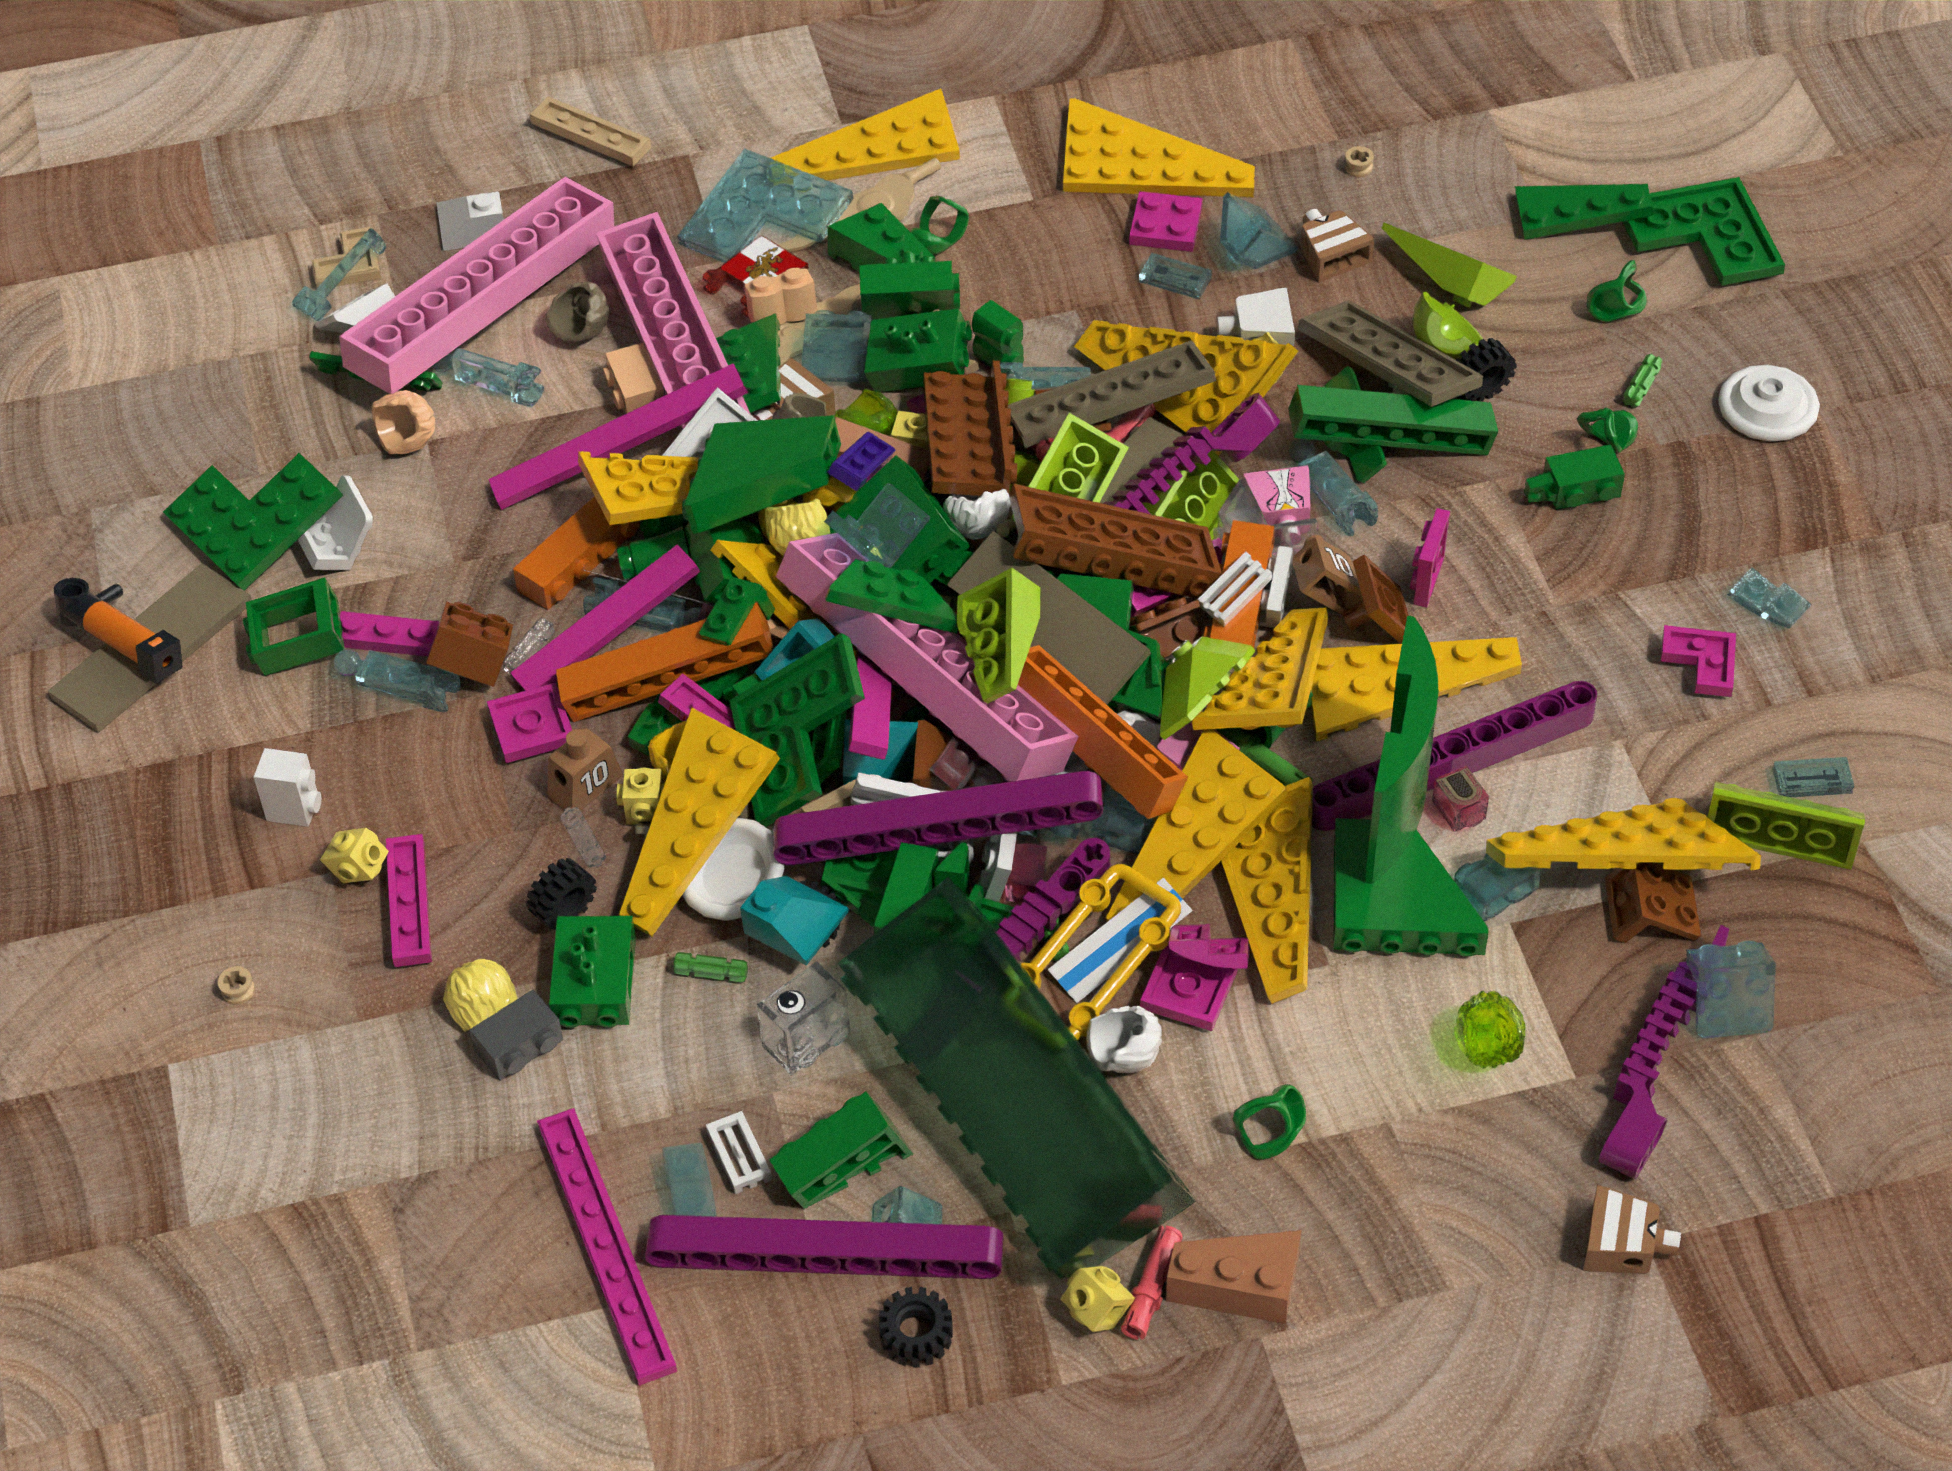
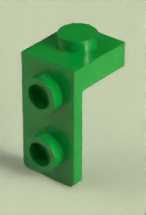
M731 577L699 631L700 636L709 641L727 646L731 645L756 602L766 620H769L775 608L767 596V591L760 584Z

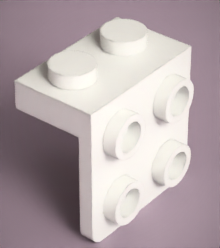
M341 476L336 486L343 496L298 539L307 559L315 570H351L356 556L360 553L365 536L372 527V513L366 506L350 476Z

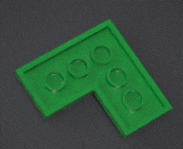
M1740 177L1650 193L1654 215L1622 221L1637 252L1699 241L1721 285L1784 274L1785 263Z
M298 453L250 500L211 465L163 513L239 588L245 591L325 514L343 494L308 460Z
M842 633L729 700L736 731L775 751L780 758L751 799L755 819L765 827L774 823L779 817L790 814L822 795L808 732L865 699L851 639Z

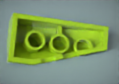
M1383 222L1381 227L1442 289L1454 294L1453 301L1470 307L1472 302L1486 306L1511 286L1517 276L1385 222Z
M1013 568L960 594L957 600V626L960 634L965 636L967 642L965 650L967 655L973 659L975 665L973 673L982 699L987 704L1016 690L1040 619V587Z
M1201 637L1193 644L1186 640L1172 652L1174 659L1166 668L1159 735L1163 740L1191 722L1212 700V696L1230 681L1228 677L1231 675V669L1237 672L1246 665L1256 651L1252 645Z

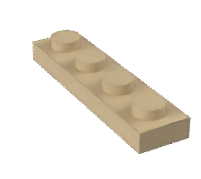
M549 96L530 114L531 124L631 166H634L651 149L650 138Z

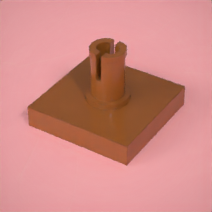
M1362 555L1353 561L1363 601L1349 609L1343 610L1344 620L1348 627L1354 631L1373 619L1402 644L1406 620L1409 615L1401 587L1366 555Z

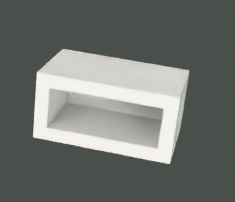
M264 748L254 774V781L266 820L309 827L313 814L318 813L322 798L321 793L317 791L315 771L310 767L307 754Z

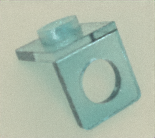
M903 1186L897 1187L874 1202L872 1206V1222H881L885 1208L891 1204V1212L885 1222L942 1224L943 1207L941 1203Z

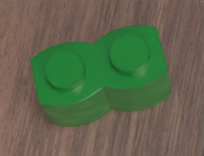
M989 300L973 314L972 331L975 334L972 347L973 355L991 369L993 360L1000 361L1001 373H1006L1008 376L1010 373L1016 372L1024 362V349L1021 344L1024 336L1023 323L1018 317L993 300Z

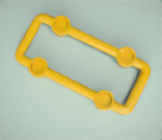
M1113 865L1105 871L1100 879H1090L1083 883L1079 891L1080 903L1030 963L1017 964L1010 972L1011 986L999 1000L998 1009L1000 1014L1011 1024L1052 1051H1067L1075 1045L1081 1036H1087L1086 1031L1089 1021L1100 1016L1102 1010L1151 951H1160L1169 944V928L1181 913L1179 899L1128 865ZM1118 879H1122L1166 907V909L1159 918H1148L1141 924L1139 928L1141 940L1089 1003H1078L1071 1009L1069 1013L1071 1025L1061 1037H1058L1016 1009L1014 1005L1021 996L1034 995L1040 989V973L1091 912H1101L1109 906L1111 902L1109 890Z

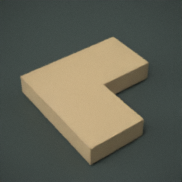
M371 227L339 232L343 254L311 260L317 290L381 278Z

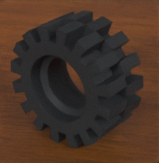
M1489 338L1487 342L1485 339L1479 340L1478 346L1475 343L1469 346L1471 350L1468 352L1464 350L1461 353L1462 358H1456V361L1483 376L1482 387L1464 393L1470 401L1477 400L1481 402L1485 396L1490 399L1495 391L1499 394L1503 391L1501 386L1503 384L1508 386L1511 382L1508 377H1514L1516 373L1514 371L1517 368L1515 359L1500 341Z
M566 858V860L559 859L557 865L551 863L548 866L549 871L546 873L542 871L538 875L541 879L538 882L534 881L531 887L534 890L528 891L527 898H529L526 901L528 910L551 930H556L557 916H579L578 914L581 911L585 913L588 909L586 904L593 901L594 896L591 894L596 892L597 889L594 885L597 882L593 876L571 858Z
M907 1287L903 1297L899 1291L893 1293V1302L886 1299L883 1303L884 1311L880 1310L879 1333L883 1350L887 1349L888 1356L892 1360L898 1356L899 1364L906 1366L908 1359L912 1360V1367H920L919 1360L925 1359L927 1366L933 1364V1355H936L940 1360L945 1355L944 1348L949 1350L951 1337H953L951 1309L948 1310L946 1300L943 1298L939 1301V1293L934 1290L927 1296L925 1287H919L918 1294H913L912 1287ZM911 1317L926 1318L932 1325L929 1333L920 1337L904 1335L900 1330V1326L904 1320Z

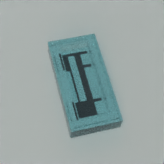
M1151 253L1139 274V282L1199 300L1212 279V270Z
M1847 757L1774 761L1772 770L1778 794L1791 798L1853 793L1854 782Z

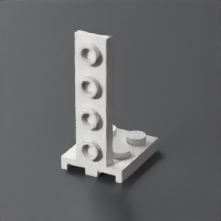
M858 772L851 794L852 805L945 791ZM1017 832L987 836L990 839L989 841L986 840L982 854V862L986 863L985 871H981L978 885L983 886L984 898L996 902L1000 901L1012 870Z

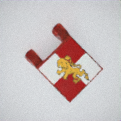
M760 235L719 268L706 271L702 279L708 284L704 285L703 289L714 295L721 289L725 281L729 280L745 290V284L759 276L776 277L791 268L809 269V264L763 235ZM745 294L740 299V303L745 306L741 313L749 318Z

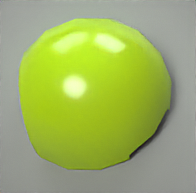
M1423 292L1414 307L1412 320L1417 339L1455 360L1456 358H1462L1461 353L1464 350L1466 352L1471 350L1469 347L1471 344L1479 345V340L1483 339L1482 336L1454 309L1455 306L1453 304L1451 306L1446 302L1442 304L1430 297L1427 292Z

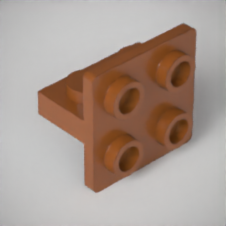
M1182 597L1162 603L1154 607L1153 610L1130 617L1129 630L1157 640L1160 644V655L1164 658L1168 657L1186 640L1193 644L1203 637L1193 609L1200 607L1199 601L1187 602L1186 598Z

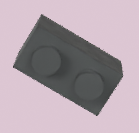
M533 989L469 1030L474 1051L499 1081L510 1074L521 1071L528 1062L542 1053L552 1051L559 1042L563 1041L559 1018Z

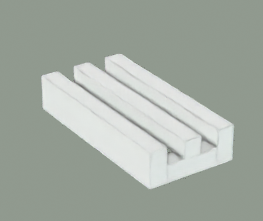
M1245 552L1198 598L1200 607L1225 627L1272 580V572L1268 569L1264 570L1260 562L1257 560L1253 561L1251 555ZM1245 567L1248 568L1216 601L1210 604ZM1254 574L1259 576L1223 613L1219 611Z
M742 1111L706 1124L709 1139L735 1194L743 1192L742 1187L749 1185L750 1189L756 1187L757 1182L760 1180H764L765 1183L772 1180L771 1171ZM738 1125L758 1170L752 1172L731 1126ZM723 1130L743 1172V1176L738 1177L718 1131Z

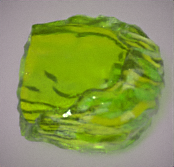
M865 388L862 394L844 410L838 409L834 417L891 436L898 410L893 402L881 392L876 393Z
M1480 991L1462 1004L1458 1010L1454 1036L1457 1045L1470 1062L1483 1069L1487 1066L1496 1068L1498 1065L1513 1062L1523 1053L1526 1024L1520 1009L1516 1007L1509 997L1502 996L1496 991H1489L1487 993Z

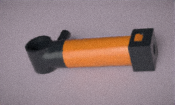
M66 578L55 584L53 590L58 621L61 624L81 627L136 662L139 674L155 684L183 668L181 645L178 638L165 630L154 633L109 604L123 595V588L119 584H114L96 595L90 592L88 583L80 578Z

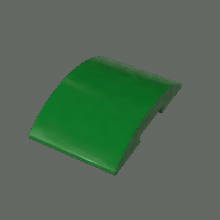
M1407 616L1396 674L1390 732H1385L1374 791L1365 883L1372 884L1384 875L1408 847L1420 822L1426 799L1439 693L1438 673L1431 645L1424 630L1414 616Z

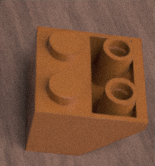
M446 601L426 664L494 687L508 651L513 624L508 623L504 617L497 614L485 615L476 612L468 604L462 602H455L453 604Z

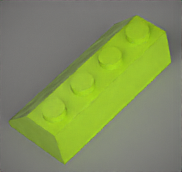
M1068 413L1028 487L1100 503L1129 447L1073 414Z
M1210 451L1207 455L1211 461L1206 466L1195 463L1196 468L1191 473L1183 470L1179 471L1183 477L1178 482L1166 480L1170 485L1166 492L1154 490V493L1160 499L1155 505L1150 503L1142 504L1151 515L1208 527L1211 539L1213 540L1241 494L1243 483L1215 451Z
M1715 782L1707 818L1720 827L1725 828L1727 832L1752 849L1852 870L1865 824V816L1861 812Z

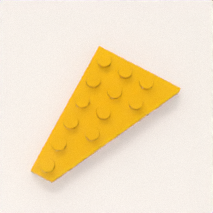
M1069 98L1063 192L1139 194V191L1169 195L1254 197L1255 166L1081 100Z
M1093 320L1074 346L1106 371L1188 341H1193L1213 368L1216 381L1153 403L1157 411L1185 432L1191 427L1206 426L1212 432L1246 398L1256 393L1264 397L1298 353V350L1289 343L1284 345L1267 343L1264 340L1257 339L1251 341L1244 340L1243 338L1232 336L1200 335L1190 331L1177 332L1173 329L1157 327L1142 328L1123 323L1110 324L1107 321ZM1215 451V453L1219 456L1222 451Z
M1668 798L1663 803L1653 805H1635L1630 810L1620 812L1606 811L1600 813L1599 816L1587 819L1572 818L1567 823L1554 826L1539 825L1534 830L1520 833L1506 832L1501 837L1486 840V854L1504 868H1551L1553 862H1577V869H1636L1638 862L1663 863V869L1722 870L1724 863H1744L1750 867V870L1760 869L1761 855L1680 798Z

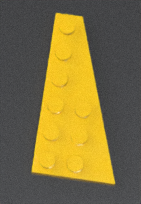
M940 88L770 157L768 161L774 189L916 167L933 158H937L940 163L960 160V150L944 95Z
M578 451V464L609 525L626 524L628 522L683 514L682 502L687 498L690 490V481L696 475L698 457L645 455L642 460L623 459V454L610 453V458H592L591 452Z
M717 540L710 551L718 558L725 556L735 566L732 572L739 579L762 585L775 608L773 613L790 630L797 621L819 618L835 637L839 635L831 624L820 615L814 613L808 604L797 595L791 593L787 586L776 577L784 556L776 551L772 545ZM852 644L853 651H854V655H855V654H856V646ZM891 687V699H892L893 696H894L896 693H895V691L893 690V688Z
M1327 608L1291 610L1273 629L1274 636L1271 640L1262 641L1257 646L1258 654L1255 657H1251L1241 670L1234 671L1228 677L1230 681L1224 686V690L1219 695H1213L1205 711H1200L1192 720L1193 730L1240 727L1245 730H1252L1260 726L1276 725L1281 728H1289L1296 724H1302L1328 623Z
M1517 637L1429 642L1435 657L1438 673V697L1446 694L1449 698L1460 694L1463 688L1475 684L1485 686L1521 674L1522 662ZM1402 644L1321 648L1311 687L1313 694L1311 712L1316 742L1328 738V733L1344 729L1347 732L1358 728V723L1373 718L1380 721L1392 717L1396 674Z
M691 708L622 904L620 916H633L634 927L651 937L655 934L780 760L775 751Z
M1212 729L1203 730L1182 770L1188 776V779L1173 810L1158 816L1132 866L1134 870L1155 883L1164 877L1182 899L1288 795L1286 786ZM1124 882L1106 916L1107 922L1143 893L1127 882Z
M1310 777L1287 785L1288 795L1221 860L1271 1004L1307 990L1313 783Z

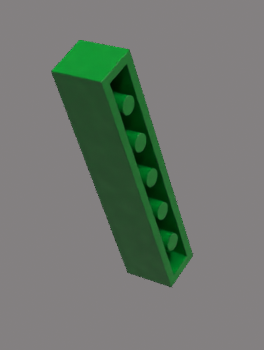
M1297 385L1288 407L1293 436L1299 439L1488 455L1499 432L1491 402L1450 399L1431 407L1412 395Z

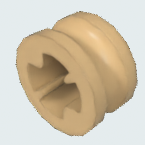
M1363 146L1348 149L1345 156L1346 172L1354 177L1369 175L1373 170V152Z
M229 967L218 978L221 996L229 1004H243L254 995L255 985L252 981L251 973L244 967ZM234 982H242L243 985L239 984L238 989H231L230 986L234 987Z

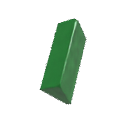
M961 842L934 871L935 893L955 896L957 898L956 908L954 911H951V916H959L961 901L965 895L969 896L970 892L969 846L964 842Z

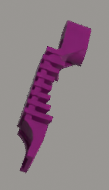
M1259 393L1253 394L1241 402L1212 432L1206 426L1191 427L1186 432L1187 436L1177 437L1172 442L1175 445L1174 447H1166L1161 452V458H1153L1148 463L1149 469H1141L1136 474L1138 479L1129 480L1124 485L1125 490L1116 491L1112 495L1114 500L1105 501L1103 504L1150 514L1142 503L1155 505L1160 499L1154 493V490L1166 492L1170 488L1166 480L1178 482L1183 477L1179 471L1183 470L1191 473L1196 468L1195 463L1206 466L1211 461L1207 455L1210 451H1224L1233 462L1244 459L1278 426L1280 419ZM1066 570L1068 574H1082L1079 572Z
M1099 838L1085 839L1047 882L1040 879L1035 885L1036 892H1028L1023 897V903L1020 906L1016 905L1012 909L1011 916L1001 921L998 931L996 933L992 931L987 937V943L984 946L980 944L975 950V956L972 959L968 958L963 963V969L953 974L949 985L942 988L938 999L929 1013L903 1041V1045L931 1065L973 1020L972 1008L979 1014L985 1008L984 993H987L990 997L996 993V979L999 978L1004 982L1009 976L1008 966L1011 964L1015 967L1021 961L1020 953L1023 951L1028 954L1033 948L1032 939L1034 938L1040 942L1045 936L1044 926L1052 931L1057 925L1056 919L1059 915L1074 910L1080 903L1079 891L1083 883L1090 879H1100L1105 871L1111 867L1108 844ZM1067 884H1075L1079 886V888L1074 891H1066L1063 889V887Z
M1720 925L1710 948L1705 954L1691 961L1679 962L1676 971H1670L1665 985H1663L1659 992L1658 1000L1656 999L1652 1005L1651 1013L1645 1019L1644 1027L1639 1031L1636 1043L1634 1042L1629 1057L1625 1059L1621 1074L1617 1079L1613 1099L1627 1106L1606 1140L1599 1156V1162L1633 1179H1636L1641 1173L1660 1140L1667 1123V1118L1657 1114L1651 1100L1656 1092L1654 1081L1660 1074L1656 1070V1065L1659 1066L1663 1059L1661 1049L1666 1051L1669 1047L1668 1035L1674 1038L1679 1032L1677 1022L1687 1026L1691 1019L1689 1009L1700 1015L1705 1008L1703 998L1706 999L1716 979L1728 938L1729 928Z

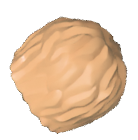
M404 390L387 394L373 402L371 410L374 426L385 451L389 454H406L424 448L435 430L434 411L424 398L414 392Z

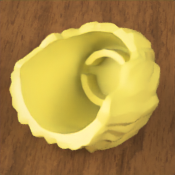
M814 499L808 503L765 508L766 534L772 547L783 556L790 541L831 533L826 511L819 499Z
M477 959L456 968L447 979L443 997L451 1017L465 1032L518 999L514 984L504 967L486 959Z

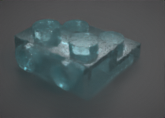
M818 310L815 314L806 313L802 366L821 381L868 383L864 371L871 320H873L872 316L861 311H850L848 315L835 314L828 310Z

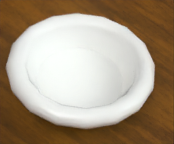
M1772 365L1749 366L1733 373L1722 384L1718 397L1722 416L1735 430L1750 438L1768 442L1786 441L1806 433L1816 422L1820 408L1815 389L1804 377L1787 368Z
M738 817L683 893L688 906L707 918L724 921L742 918L740 907L762 880L783 876L784 864L777 862L773 855V832L755 820Z

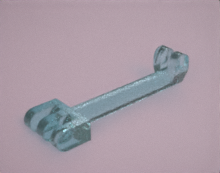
M370 228L315 291L304 286L293 299V307L301 310L306 315H310L316 321L321 320L332 308L326 297L369 249H373L378 254L384 253L386 250L385 241L375 230Z

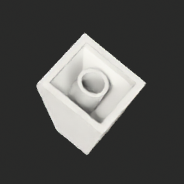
M499 191L437 202L444 251L465 248L504 220Z
M386 283L366 292L314 324L320 330L344 333L390 301L395 295Z

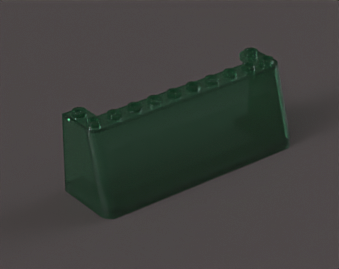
M947 877L838 962V965L845 973L840 978L843 984L854 997L857 995L866 1007L872 1004L878 1013L873 1019L886 1036L892 1033L899 1044L894 1048L907 1065L913 1062L920 1073L915 1078L928 1095H931L933 1092L942 1102L937 1106V1109L950 1125L955 1122L963 1132L958 1137L972 1156L978 1153L985 1164L980 1169L993 1186H996L998 1183L1007 1193L1002 1200L1015 1217L1022 1214L1029 1224L1024 1229L1026 1234L1037 1248L1041 1247V1250L1036 1253L1044 1266L1050 1272H1054L1060 1280L1065 1277L1069 1279L1080 1268L1100 1265L1196 1202L1189 1189L990 921L950 877Z

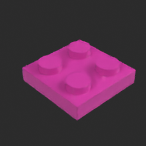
M1139 191L1129 235V245L1193 252L1203 198Z
M1436 508L1433 520H1426L1421 537V541H1425L1423 546L1416 547L1412 566L1418 567V569H1414L1410 582V589L1415 590L1414 605L1428 607L1445 558L1450 511Z
M556 682L487 701L489 714L506 763L556 750L566 743V735L572 731L566 710L560 700Z
M1168 944V946L1162 949L1140 999V1007L1161 1016L1213 1031L1238 969L1216 967L1193 961L1170 950Z

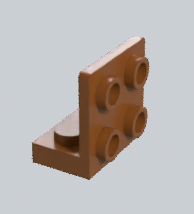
M1638 862L1636 869L1616 868L1604 877L1615 940L1627 943L1648 925H1653L1692 940H1697L1701 937L1693 883L1689 875L1676 870L1663 869V866L1657 863Z

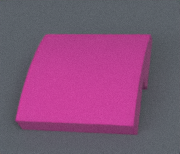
M1210 924L1174 925L1172 927L1169 949L1179 955L1211 966L1248 969L1249 941L1247 937L1211 939Z

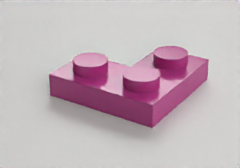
M1664 625L1661 661L1697 665L1695 693L1731 697L1734 685L1736 633Z

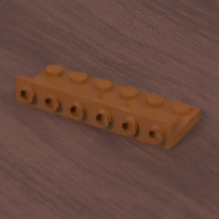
M992 361L991 377L978 373L958 375L945 371L924 372L923 395L932 493L981 496L986 491L993 493L1001 489H1006L1007 493H1009L1010 484H1016L1017 463H1014L1015 445H1012L1013 427L1010 426L1009 392L1004 390L1006 388L1007 375L1006 373H1001L1000 361Z
M1013 484L1009 493L1019 536L1012 551L1015 559L1102 578L1132 580L1134 585L1193 598H1199L1222 575L1208 527L1018 484Z

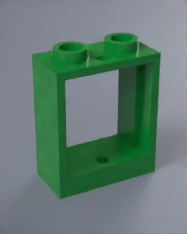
M325 577L245 602L247 617L243 618V625L250 638V643L246 644L247 655L252 664H258L265 676L345 651L338 598ZM316 612L317 631L270 645L269 626Z

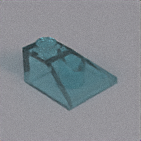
M1228 192L1224 195L1220 242L1228 250L1226 256L1234 264L1240 267L1245 264L1251 268L1258 269L1297 251L1298 247L1265 209Z

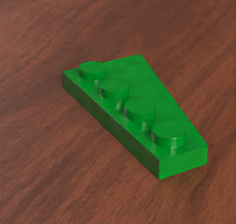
M1648 184L1515 186L1525 240L1654 215Z
M776 313L739 329L728 330L722 336L716 338L727 364L734 363L746 388L747 394L742 397L750 413L781 400V376L778 370V366H780V356L778 353V347H780L778 335L780 323Z
M746 664L696 681L695 683L719 700L723 696V691L734 685L748 671V666ZM660 694L657 695L653 703H649L628 735L630 747L649 757L648 746L650 740L665 729L683 722L658 703Z

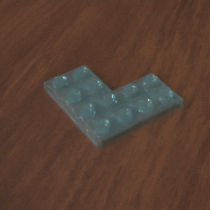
M744 148L677 236L678 241L682 246L727 263L748 247L766 222L821 243L827 236V226L837 222L854 199L853 191Z

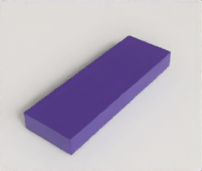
M866 432L832 463L827 473L853 490L858 491L891 460L896 449L874 434Z

